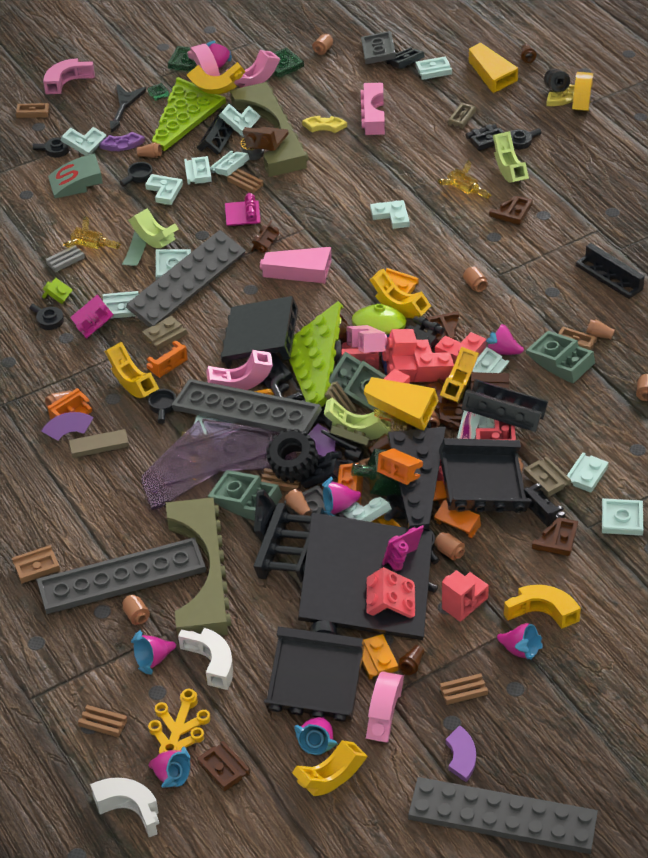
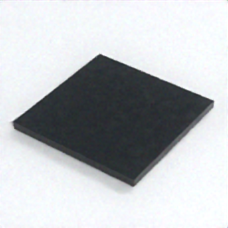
M312 512L298 621L314 623L325 620L334 623L336 627L423 640L433 532L423 531L418 548L406 554L401 570L394 571L389 563L382 565L388 541L394 536L405 534L408 528ZM384 567L412 580L415 584V616L408 618L389 608L382 610L374 616L368 614L366 603L367 577Z

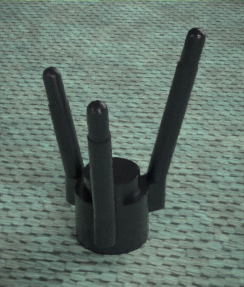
M321 430V433L335 440V444L346 449L344 457L347 460L338 459L340 464L359 463L362 460L363 449L351 445L325 430Z

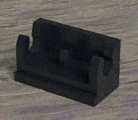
M538 483L525 488L526 499H531L528 508L547 527L552 525L558 517L565 518V513L561 512L564 510L562 506L556 507L543 494L542 490L536 491L542 487L541 484Z

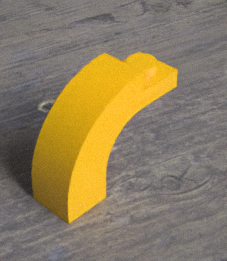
M237 62L224 74L210 76L197 65L187 76L203 92L216 95L235 89L237 86L234 81L239 80L246 71Z
M577 72L572 105L573 110L589 111L593 73Z
M384 269L379 270L369 280L378 292L375 295L377 300L383 305L397 309L406 318L420 317L431 307L422 291L415 294L401 291Z
M122 342L104 351L112 365L110 369L131 395L137 398H144L159 389L151 372L143 373L135 366Z
M461 347L451 374L445 380L440 393L441 397L457 403L460 402L479 356L478 352Z
M529 585L518 588V596L504 602V616L509 621L528 612H543L550 615L560 628L563 629L580 621L581 608L570 595L558 588L547 585Z
M342 740L324 762L314 767L296 766L292 774L297 778L300 786L306 788L313 796H320L333 791L346 782L360 768L368 756L354 742Z

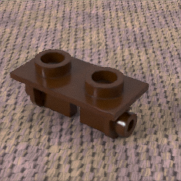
M272 220L268 225H263L259 232L260 236L256 235L252 241L254 245L251 251L256 248L260 253L266 252L279 235V229L271 226Z

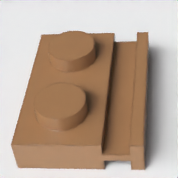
M51 545L12 558L21 584L60 571V566Z

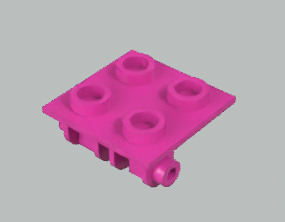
M248 193L245 196L244 202L225 203L227 226L261 223L259 201H255V196L252 193Z
M96 295L70 318L87 339L113 317L114 314L102 299Z
M424 526L411 528L401 536L392 537L388 541L382 565L389 563L394 571L401 570L406 554L418 548Z

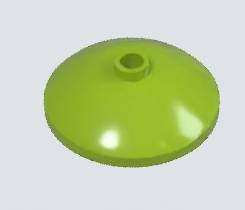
M374 304L356 311L352 316L353 326L368 325L388 335L392 329H404L406 317L400 311L390 306Z

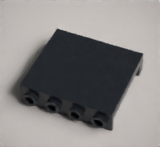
M293 296L231 307L230 315H228L226 337L223 340V352H221V360L225 363L227 369H231L232 360L250 357L252 350L269 352L270 354L280 352L283 360L291 358L298 307Z
M444 438L440 445L439 453L448 509L458 512L465 510L476 512H526L531 499H526L518 459V452L521 448L520 440Z
M278 627L276 634L278 642L267 699H264L266 707H269V710L273 712L289 710L294 715L309 713L314 718L329 716L339 722H346V719L352 720L365 647L364 640L362 638Z

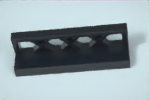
M230 102L220 109L196 147L201 152L208 146L218 155L234 131L231 126L230 128L226 127L224 120L219 117L228 104L234 107ZM219 131H223L224 137H220ZM212 140L217 141L218 147L212 143Z
M592 243L586 246L585 256L576 261V267L628 299L643 290L645 278L643 274ZM588 261L593 265H585L584 263ZM596 271H604L607 274H599ZM610 279H617L620 282H612ZM623 287H630L633 290L628 292L627 290L623 289Z

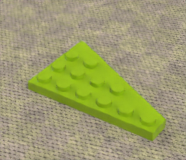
M177 77L175 86H173L172 92L169 95L168 104L160 118L159 127L153 136L152 143H160L162 150L166 151L226 103V97L203 92L195 84Z
M339 301L294 335L291 358L289 359L305 401L320 404L321 407L326 404L327 398L325 393L331 385L329 378L334 369V357L336 356L334 347L335 341H338L339 326L342 319L339 316L340 310L343 309V305Z

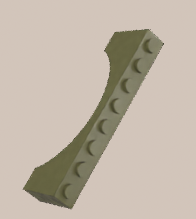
M267 82L230 90L231 104L237 110L243 113L250 106L261 118L269 121L275 128L287 129L289 131L288 136L275 151H268L263 154L264 168L268 176L272 177L306 169V161L309 160L306 151L304 152L302 143L298 141L297 133L293 132L292 124L288 123V117L283 113L282 106L278 104V99L274 96L272 87L269 88Z
M213 497L166 502L169 531L179 533L189 539L195 537L198 546L205 553L210 564L207 580L200 592L189 603L175 611L177 638L181 629L201 634L203 629L206 628L220 636L228 635L227 626H231L230 613L226 614V610H230L228 597L224 598V594H228L227 581L222 582V578H226L225 565L221 566V562H224L223 550H219V547H223L222 535H217V532H221L220 520H216V517H220L219 507L214 505Z

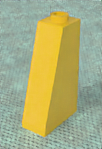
M482 43L469 48V63L493 93L518 81V67Z
M371 377L369 383L364 388V395L368 404L420 430H425L439 401L435 388Z

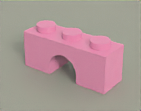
M368 325L346 327L348 346L358 347V350L363 353L386 351L385 346L388 344V339L385 332Z

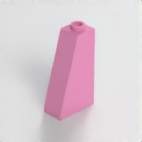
M331 247L266 252L264 259L260 261V270L263 271V277L325 284L332 261Z

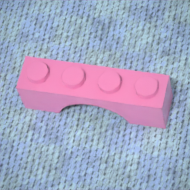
M364 83V90H361L362 129H365V135L385 134L384 111L375 109L383 106V83Z

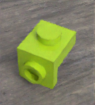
M55 277L52 283L48 281L42 289L45 291L42 298L45 299L47 295H50L56 301L63 304L73 290Z

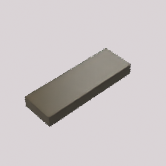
M125 429L69 440L72 458L129 447Z

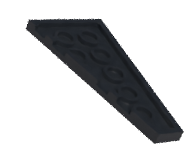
M446 427L388 432L390 449L394 448L423 461V466L414 472V474H420L417 480L411 481L408 485L398 481L408 530L422 525L424 529H429L440 465L439 448L444 439Z

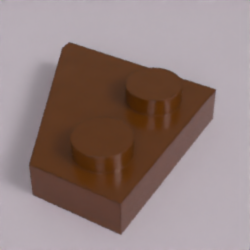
M516 195L509 201L500 204V208L497 210L492 208L489 211V217L520 225L531 208L533 199Z
M459 311L427 318L429 322L439 323L445 329L442 335H436L438 339L437 344L444 336L455 339Z
M439 403L440 424L459 431L464 410H461L462 404Z
M558 517L552 523V526L547 527L543 531L542 536L538 540L534 539L532 541L531 549L570 556L578 528V521Z

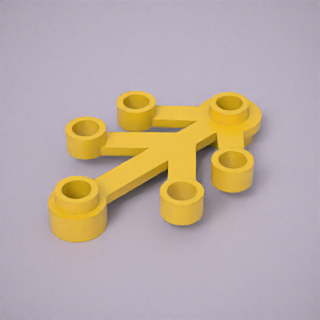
M185 689L180 694L181 707L176 721L168 713L166 703L160 702L155 705L156 716L162 719L171 732L170 739L168 740L162 732L160 721L153 720L149 723L150 734L154 735L161 745L159 748L160 754L170 749L181 750L183 746L186 748L204 740V731L198 726L206 725L210 722V713L207 710H200L196 718L185 723L189 709L194 708L198 703L197 693L194 690ZM191 731V736L179 741L181 735Z

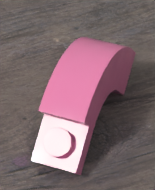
M206 44L190 47L191 51L187 52L188 58L194 60L206 74L220 76L216 60Z
M259 50L253 65L246 69L243 76L239 80H235L234 83L241 88L267 81L274 73L280 58L270 51Z
M78 58L53 65L44 76L45 94H61L63 85L73 79L94 78L93 62H78Z
M252 350L249 360L243 366L235 369L208 366L206 371L208 383L249 390L264 381L273 366L271 354L269 352Z
M381 672L379 674L370 703L366 739L389 742L393 713L397 699L401 697L404 675Z

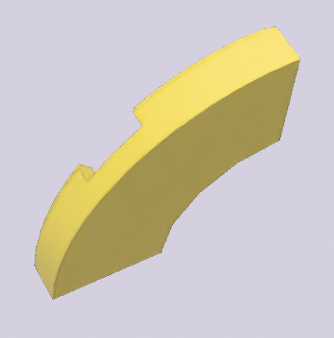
M570 84L563 92H549L546 106H561L573 102L575 85Z
M314 116L302 120V125L311 132L326 130L337 133L347 127V122L330 116V118Z

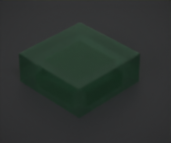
M162 83L148 87V93L155 101L169 96L168 89Z

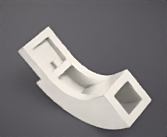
M206 628L203 629L201 634L181 629L178 635L180 649L202 654L211 660L206 671L207 685L228 690L233 677L231 650L227 642L219 634Z
M109 778L90 784L92 795L100 814L117 808L131 809L140 816L148 837L157 835L156 825L159 824L157 801L148 788L139 782L126 778Z

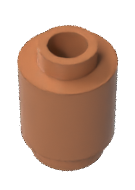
M329 34L321 35L312 45L314 52L318 55H324L332 47L333 38Z
M469 267L465 270L463 279L474 291L482 292L488 286L487 278L477 267Z
M648 374L641 375L637 381L636 396L642 401H648Z
M442 532L436 537L434 545L437 547V550L450 559H460L464 555L465 544L451 534Z
M129 595L123 600V611L132 624L140 625L148 620L150 612L140 597Z

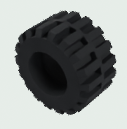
M287 429V432L281 431L279 432L280 435L272 437L273 441H269V448H266V457L273 473H275L278 479L281 478L284 482L289 480L290 483H294L295 480L301 482L302 478L305 477L307 479L310 477V473L313 474L315 472L314 467L318 466L317 460H319V456L310 435L307 436L305 431L300 433L299 429L294 431ZM291 452H301V454L293 460H284V458Z

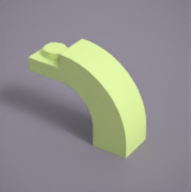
M510 131L493 135L496 152H494L495 158L505 180L511 183L528 179L526 162L521 163L517 159Z
M148 208L128 220L139 237L154 248H162L175 240L174 232L178 230L177 225L173 224L168 228L162 227L153 218Z
M333 398L326 401L324 415L332 421L333 426L340 424L348 427L347 431L353 433L355 430L363 432L369 440L378 439L383 434L387 435L388 432H391L393 419L380 409L370 414L358 415L347 411Z

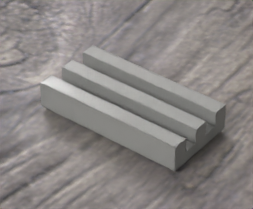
M74 245L47 258L46 264L56 273L84 259L85 255Z

